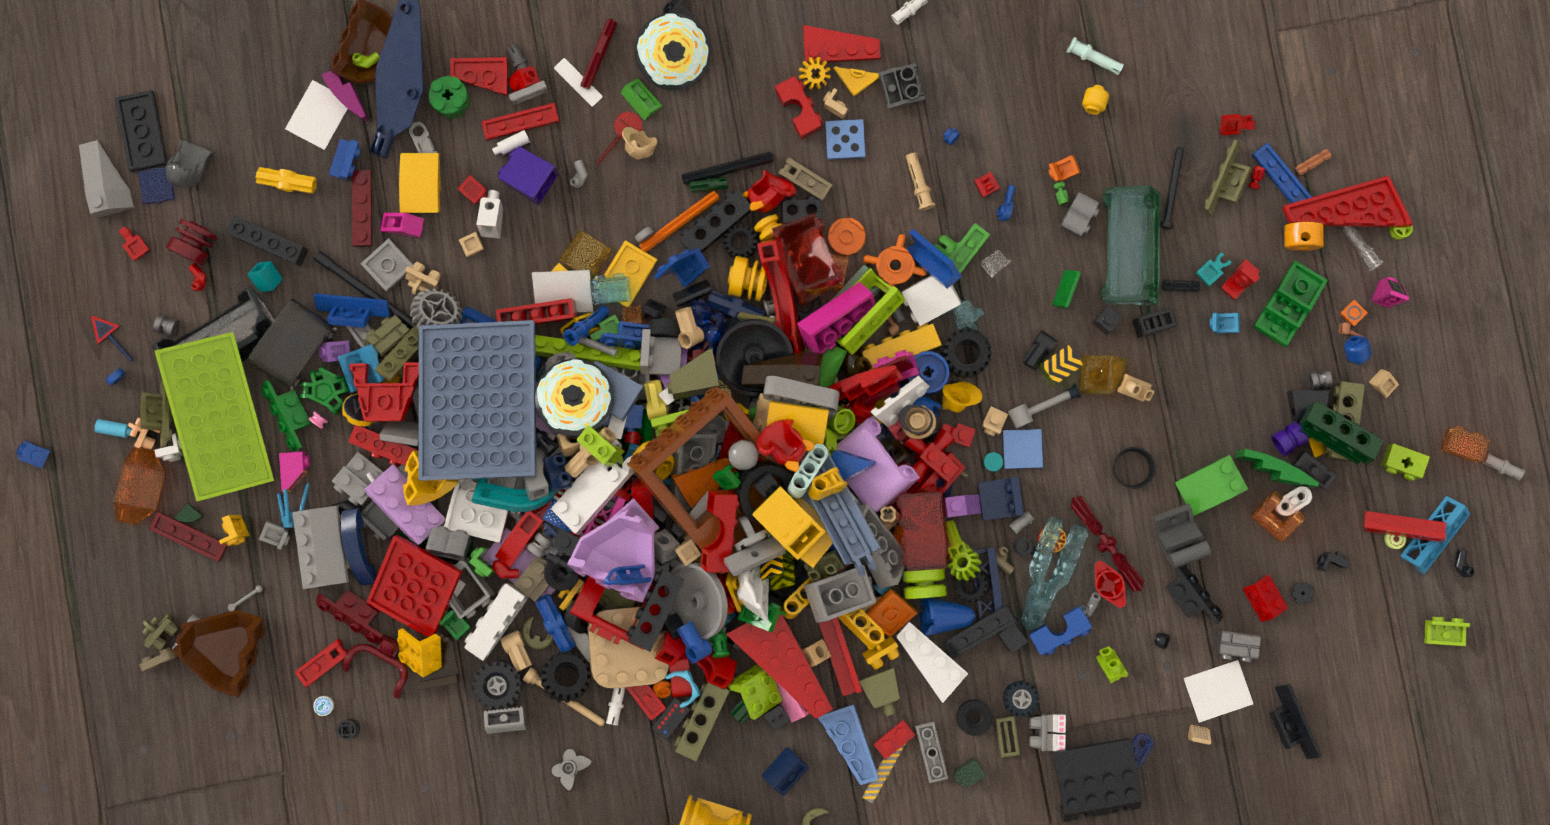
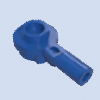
M1013 185L1008 186L1004 205H1000L996 215L999 221H1008L1012 215V198L1016 188Z

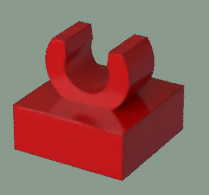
M992 172L974 180L982 198L1000 189Z
M626 483L623 489L620 488L614 496L629 502L631 494L627 492L630 490L631 484Z

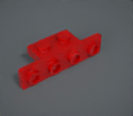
M357 425L354 426L348 440L351 444L371 451V456L382 459L383 456L389 459L388 463L394 464L397 467L400 464L406 466L412 451H419L405 444L380 440V434Z

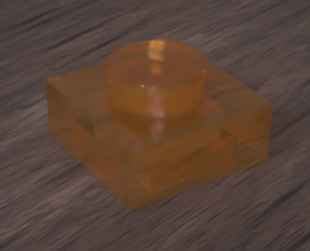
M642 306L622 308L623 321L643 324Z

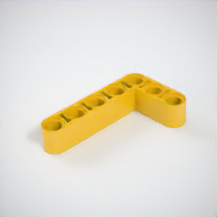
M827 575L821 576L820 579L826 578V577H828V576H827ZM810 577L783 604L781 610L786 612L784 616L786 619L795 618L810 604L808 599H804L800 595V592H806L804 585L813 582ZM787 605H793L796 611H788ZM861 608L838 617L866 646L875 648L883 641V630ZM861 620L864 623V627L857 626L855 621ZM870 633L876 634L878 641L871 640Z

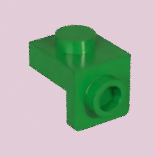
M454 610L446 611L439 623L458 641L472 628L465 618L459 619Z

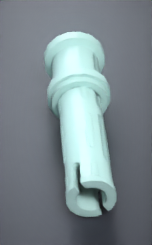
M1076 37L1072 39L1066 51L1081 57V60L1087 59L1116 75H1119L1124 65L1095 51L1090 44L1086 45L1078 41Z

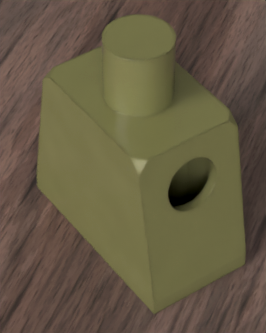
M893 667L858 680L874 709L882 706L885 716L896 713L893 702L899 700L900 697Z

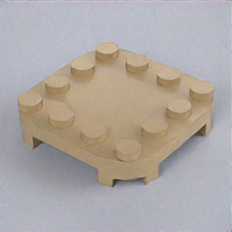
M639 607L604 609L598 611L595 615L628 631L636 620L635 615ZM588 623L591 676L599 685L605 688L651 685L665 679L669 665L655 659L659 640L667 630L658 635L651 652L622 639L616 645L613 643L616 638L615 636L612 637L611 641H608L596 635L599 628H596L594 633L590 632L592 624Z

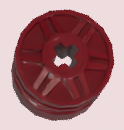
M181 219L179 224L186 227L185 231L178 227L175 229L182 235L181 239L171 237L166 248L203 266L208 257V254L202 250L203 246L213 248L212 244L206 242L207 238L216 242L218 237L209 229L196 222Z

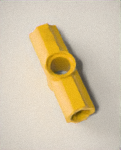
M259 167L256 172V183L260 185L276 187V189L286 192L298 191L308 194H314L316 190L317 178L300 175L285 169L278 171Z

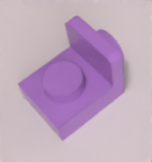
M349 340L324 342L319 347V355L323 362L339 361L338 356L350 352Z

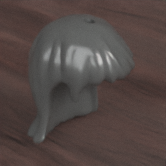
M180 140L176 156L171 157L166 165L167 179L173 185L180 188L195 186L201 180L206 168V162L214 152L201 145Z

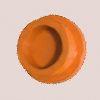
M665 680L655 683L653 691L659 698L668 697L672 691L671 683Z

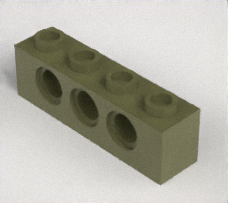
M1344 381L1336 383L1332 391L1334 404L1331 405L1330 410L1338 412L1349 421L1360 425L1365 385ZM1344 398L1349 400V407L1343 405ZM1325 446V453H1327L1328 459L1350 462L1347 458Z
M703 682L700 689L702 696L699 701L696 699L691 708L694 713L691 719L687 717L682 728L685 731L683 736L678 735L674 746L677 747L675 752L697 761L728 696L729 688L722 689L711 683ZM708 696L713 697L715 700V704L712 707L704 704V699ZM699 714L705 715L706 723L698 724L696 716ZM695 732L698 735V740L690 742L687 738L688 733Z

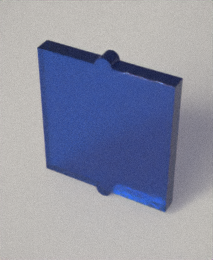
M152 167L150 170L138 171L143 204L155 202L160 204L161 201L175 199L173 184L166 177V167Z

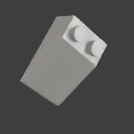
M856 568L804 585L816 623L825 622L876 603L866 570L863 576H860Z

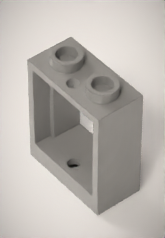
M469 557L465 561H459L454 566L462 571L467 569L485 593V596L465 609L453 593L449 605L459 619L471 618L477 613L476 609L482 606L484 608L492 602L491 597L495 595L485 579L474 571L476 567L469 563Z

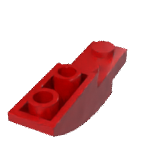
M551 501L538 509L527 511L498 550L495 557L510 569L527 549L528 544L535 539L534 536L546 522L542 518Z

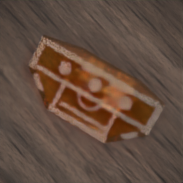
M133 446L123 462L114 499L116 521L137 525L157 510L165 471L154 450Z

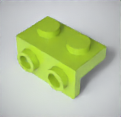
M1432 617V620H1425L1424 643L1466 646V627H1470V623H1464V619L1452 618V622L1444 621V617Z

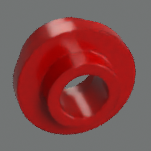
M627 431V434H623V437H625L624 442L640 444V440H642L639 432Z

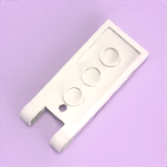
M617 439L611 444L622 447V444ZM632 456L623 462L622 468L615 463L610 471L608 469L611 466L603 465L601 462L589 465L572 484V487L553 505L551 510L575 534L579 535L634 473L627 465Z

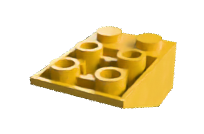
M781 486L752 514L797 560L826 532Z

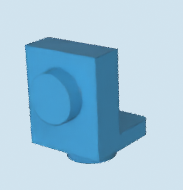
M1213 313L1212 318H1210V328L1217 334L1240 333V314Z

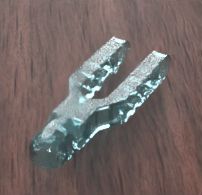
M1056 517L1048 519L1029 566L1032 584L1025 600L1026 606L1021 617L1022 625L1025 628L1035 630L1043 624L1056 592L1069 583L1087 538V529L1085 527L1074 525L1071 528L1052 578L1044 582L1045 574L1053 557L1052 552L1057 540L1059 541L1060 539L1059 534L1062 529V519Z

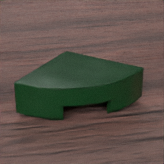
M187 503L175 519L190 523L198 521L203 515L191 504Z

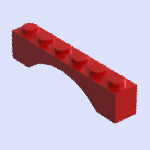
M782 238L762 241L757 246L761 264L767 275L773 296L776 324L789 338L793 354L802 353L805 349L797 325L799 320Z

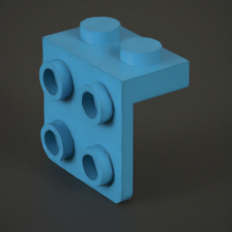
M371 344L338 356L351 393L357 391V387H355L353 382L354 376L350 370V364H369L368 383H380L385 380L375 370L379 365L378 353Z

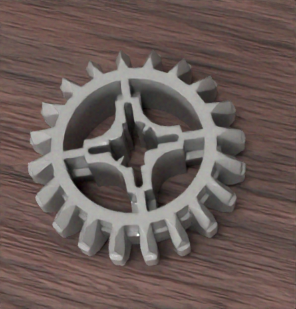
M435 287L431 291L429 289L424 290V292L420 291L414 297L413 303L410 306V317H413L412 323H417V329L421 325L460 324L462 308H460V302H455L456 296L450 297L449 292L443 293L442 289L437 291Z

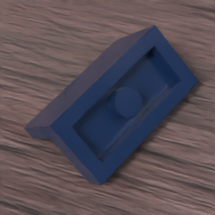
M786 747L762 774V777L773 789L784 796L808 770L809 766L797 757L791 749Z

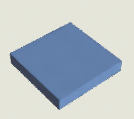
M1041 429L1002 431L1004 469L1043 468Z

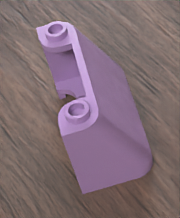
M872 416L839 442L837 450L876 461L875 466L854 478L845 480L863 504L868 503L874 512H878L884 506L887 507L895 503L920 477L911 466L901 465L898 467L876 438L881 433V426Z

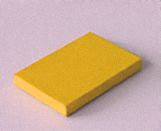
M625 240L597 285L596 290L629 309L658 262V259Z
M770 400L766 426L777 420L793 419L792 427L801 434L804 440L811 441L813 445H823L829 410Z

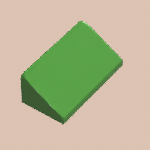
M639 78L625 85L621 91L623 97L643 120H647L662 107Z

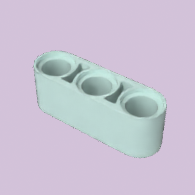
M814 445L815 448L809 451L799 470L794 474L788 486V493L791 497L801 498L820 471L828 456V450L824 445ZM814 454L819 455L821 458L815 457ZM804 469H808L812 473H807ZM794 484H799L802 488H797Z

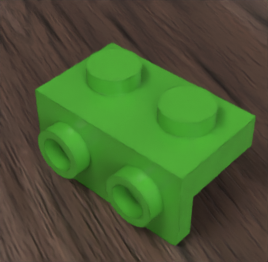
M487 547L476 548L470 555L472 559L469 563L476 567L474 571L482 577H492L495 574L492 566L482 559L489 550Z

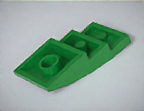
M1295 260L1273 292L1253 328L1281 346L1287 347L1296 330L1300 328L1306 315L1313 308L1328 280Z
M1249 449L1237 450L1235 453L1236 459L1253 462L1252 470L1271 473L1270 481L1307 488L1318 487L1319 482L1302 470L1265 453Z

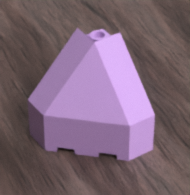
M627 509L582 536L567 564L576 573L584 577L589 575L591 578H594L596 580L595 583L607 589H615L621 592L620 595L627 599L643 602L655 577L654 522L635 516L630 509ZM644 564L645 567L640 569L643 578L651 577V581L647 583L630 585L604 584L608 573L612 569L622 566ZM616 572L612 574L610 580H616Z

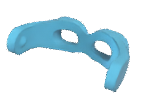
M688 669L685 671H674L665 676L666 679L680 676L691 684L692 697L679 705L680 708L689 705L700 696V691Z

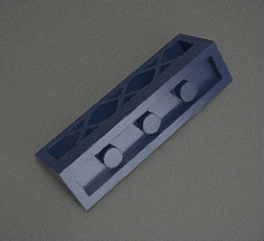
M995 547L973 550V553L986 552L987 561L983 566L978 565V567L989 575V593L992 598L987 605L981 600L977 602L979 620L983 619V614L987 609L995 612L1003 607ZM974 578L975 592H977L980 583L977 578Z

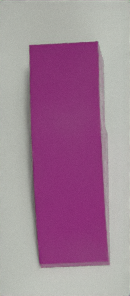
M332 70L322 74L326 85L334 96L354 115L365 122L369 121L354 86L350 82L344 84L341 76L332 73Z

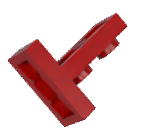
M1245 259L1223 283L1220 289L1231 299L1236 300L1245 288L1254 284L1260 278L1258 275L1260 270Z

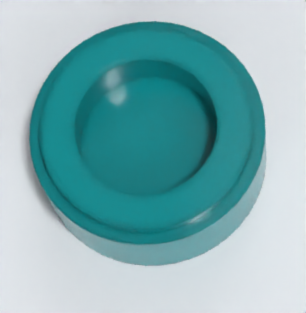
M991 452L984 457L983 465L988 471L995 472L1002 467L1003 459L1000 454Z

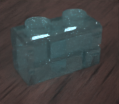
M624 273L614 274L613 278H606L605 275L594 276V280H590L593 305L632 301L630 279Z

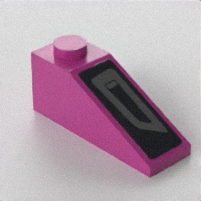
M1386 277L1379 280L1371 302L1386 308H1392L1408 301L1409 295L1403 284L1397 283V279Z

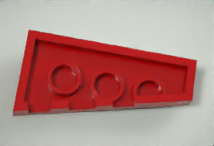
M803 25L805 61L810 64L809 57L814 59V63L817 57H820V63L824 60L828 63L880 60L881 58L879 39Z

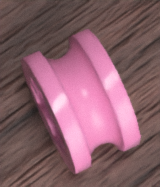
M314 411L313 417H309V420L323 429V424L328 423V420Z

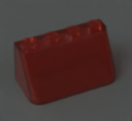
M933 486L900 493V497H897V508H901L902 516H899V527L903 528L904 534L901 535V546L905 547L906 554H903V565L907 566V571L947 569L949 552L947 549L948 542L942 487Z

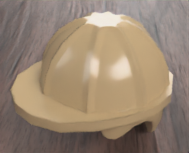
M626 127L622 131V136L625 140V150L629 156H632L634 159H643L653 155L658 143L655 137L649 138L644 131L639 132L631 127Z

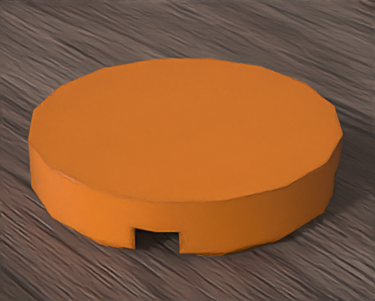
M853 218L838 219L831 225L828 231L829 245L840 255L850 256L856 254L865 243L866 234L864 227Z

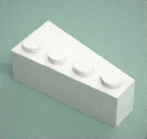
M505 583L500 588L496 599L487 607L486 610L488 611L485 616H482L475 626L477 628L474 633L471 632L464 641L467 643L464 648L482 661L488 658L529 598L512 583Z
M909 621L895 635L942 703L968 675L963 668Z

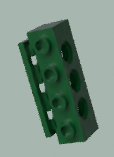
M1317 401L1308 406L1299 424L1302 427V433L1357 465L1360 462L1368 465L1374 461L1384 442L1375 433L1366 431L1358 423L1349 421L1342 414L1330 410L1325 404Z

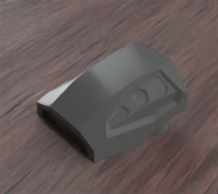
M916 63L878 73L885 93L888 110L919 101H926L923 81Z

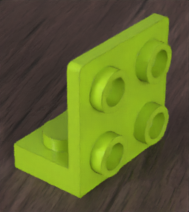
M758 664L733 679L728 685L729 690L741 693L750 718L753 720L782 702V697L775 680Z

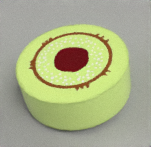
M1386 534L1385 543L1391 549H1400L1405 545L1406 537Z

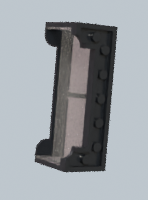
M250 286L238 294V304L176 341L161 339L151 345L153 351L233 332L241 362L281 339L283 335L260 295Z

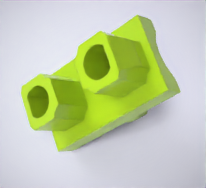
M1108 646L1099 651L1100 655L1096 656L1097 662L1110 683L1119 680L1121 677L1128 676L1127 670L1114 649L1112 650Z

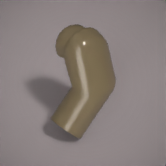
M1002 546L996 550L997 566L1010 575L1015 568L1007 562L1008 549Z

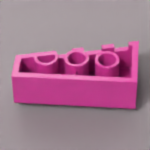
M859 282L797 323L806 350L810 353L823 354L828 348L830 350L837 345L835 342L842 335L846 336L852 326L858 323L876 305L873 293Z

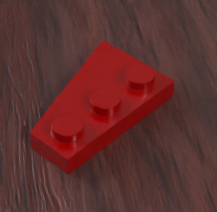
M507 57L450 58V76L458 78L461 82L508 96Z

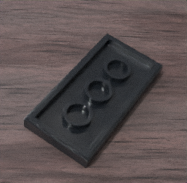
M149 90L116 97L115 102L128 170L134 172L167 165L168 161L154 91Z

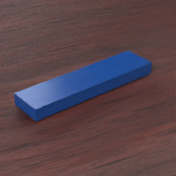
M1266 143L1252 154V157L1261 167L1265 168V173L1290 203L1312 198L1269 143Z

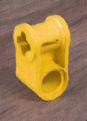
M834 467L812 480L808 488V495L811 499L818 501L842 491L847 487L848 483L843 481L838 473L839 469Z

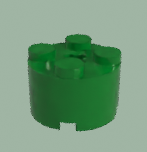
M452 76L440 77L431 83L429 89L431 105L437 113L445 118L454 119L462 116L470 105L469 92L458 78Z

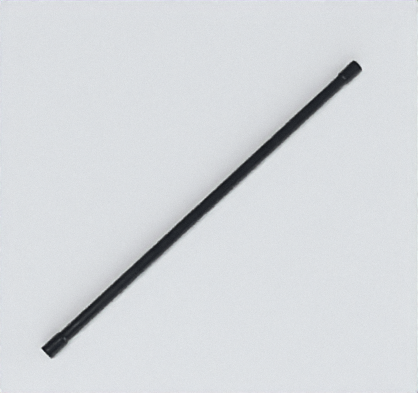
M319 251L314 257L317 263L336 274L367 298L386 300L335 263L333 259L322 251ZM388 301L392 316L396 315L410 329L417 324L412 323L410 316Z

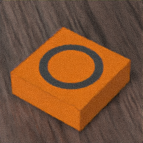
M1352 300L1339 314L1354 327L1368 312L1355 300Z

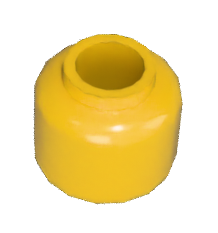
M1094 85L1085 90L1082 106L1087 113L1099 115L1106 110L1109 94L1104 90L1103 86Z

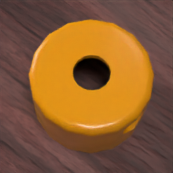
M1316 222L1286 224L1284 226V247L1294 251H1310L1323 248V224Z

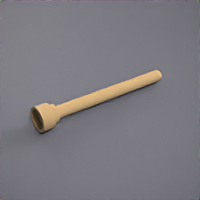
M530 667L523 681L528 684L535 683L544 689L541 685L542 679L539 677L537 670ZM572 700L566 703L599 726L605 724L603 718L577 701L573 702Z

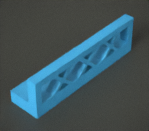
M1446 496L1428 519L1431 521L1443 519V522L1446 523L1445 541L1443 543L1429 541L1422 544L1420 539L1413 538L1400 555L1401 558L1413 564L1419 572L1425 574L1471 515L1467 507ZM1448 503L1456 507L1452 512L1445 514L1444 509ZM1419 549L1420 554L1415 560L1408 556L1411 551Z

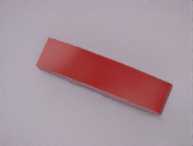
M893 365L856 374L827 388L837 390L840 393L839 401L847 397L851 402L864 393L871 397L899 381L903 376L897 367Z

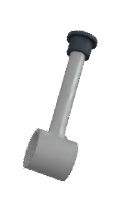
M1074 383L1066 392L1028 408L1025 403L1008 412L1017 429L1032 422V415L1069 398L1071 400L1076 397L1081 398V393L1078 386Z

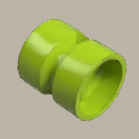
M838 406L837 413L831 420L827 421L826 427L838 433H848L855 425V415L851 410Z

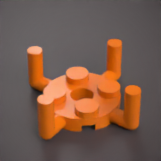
M904 234L898 236L896 246L885 249L878 257L866 255L863 258L865 266L869 264L876 265L879 278L891 287L905 283L912 274H917L920 279L925 278L927 274L923 268L915 266L913 257L907 249L903 248L906 239ZM894 260L901 264V268L897 271L890 268V263Z

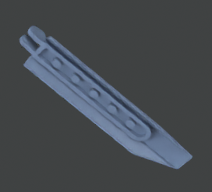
M807 451L804 454L802 461L799 463V467L802 464L805 457L807 456V454L809 453V451ZM829 452L816 476L836 467ZM814 454L815 457L821 458L819 455ZM804 469L807 473H812L810 470ZM848 487L818 501L809 497L845 565L854 563L859 575L863 576L865 575V569L860 560L865 558L871 571L876 570L871 554L880 549V546Z

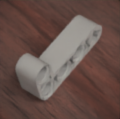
M778 376L766 377L763 398L769 401L828 409L827 421L831 420L837 413L840 393L834 389Z

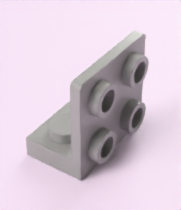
M643 329L640 360L641 374L671 375L680 369L682 346L678 338L651 336V329Z

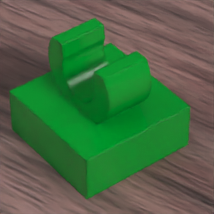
M732 464L725 466L723 470L716 471L713 475V479L724 491L738 488L741 483L738 479L739 472L731 471Z

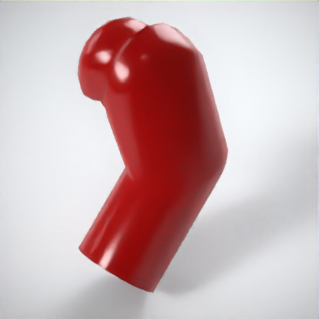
M193 263L188 268L195 276L191 287L194 291H202L205 288L207 276L196 263Z

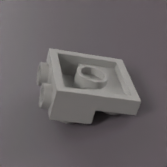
M357 452L350 462L343 466L332 482L335 484L334 488L341 494L346 492L350 496L348 500L354 505L358 506L360 504L365 506L370 497L364 492V489L371 484L366 474L370 472L374 479H376L384 471L363 454Z

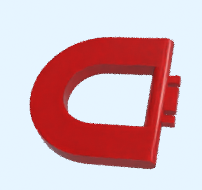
M588 576L570 614L592 624L589 630L594 633L596 628H599L596 635L608 641H611L612 637L615 636L616 638L613 643L616 645L619 644L620 639L628 642V636H626L628 631L593 614L605 587L595 583L596 580ZM664 586L658 589V595L661 597L665 596ZM652 604L649 608L650 614L653 615L659 611L658 604ZM644 622L640 629L642 632H648L651 625L649 622Z

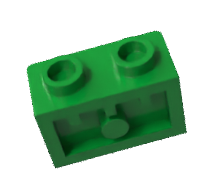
M770 602L768 605V619L763 620L743 604L738 619L773 633L779 615L785 616L786 612L780 610V605Z

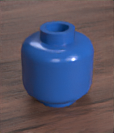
M1352 336L1344 343L1346 358L1351 363L1357 365L1364 364L1372 355L1370 343L1363 336Z

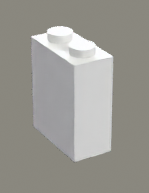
M931 275L902 291L906 299L903 303L905 306L909 305L912 310L910 315L915 323L918 322L920 326L961 305V300L953 285L946 289Z

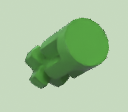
M1064 182L1054 184V189H1058L1056 193L1058 205L1070 202L1067 190H1063V187H1065Z

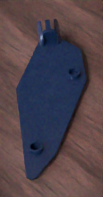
M399 0L375 70L377 130L369 152L385 159L388 158L395 136L411 127L424 91L421 8L419 0Z

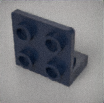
M1019 477L978 483L983 520L1024 515Z

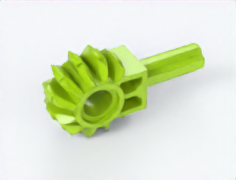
M947 521L944 527L952 546L947 548L950 554L949 560L952 561V563L948 564V568L952 569L950 573L956 576L958 580L964 578L965 581H969L970 576L976 578L974 573L975 571H980V568L977 566L982 564L978 559L979 555L976 552L973 553L969 545L964 541L962 542L955 521ZM968 561L967 566L962 568L963 562Z

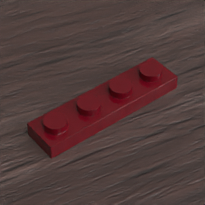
M354 170L352 176L353 247L373 246L371 170Z
M157 512L149 530L217 562H221L228 547L227 544H220L218 539L161 512Z

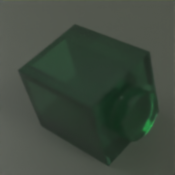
M975 758L954 769L956 774L953 775L958 785L962 784L965 789L986 777Z

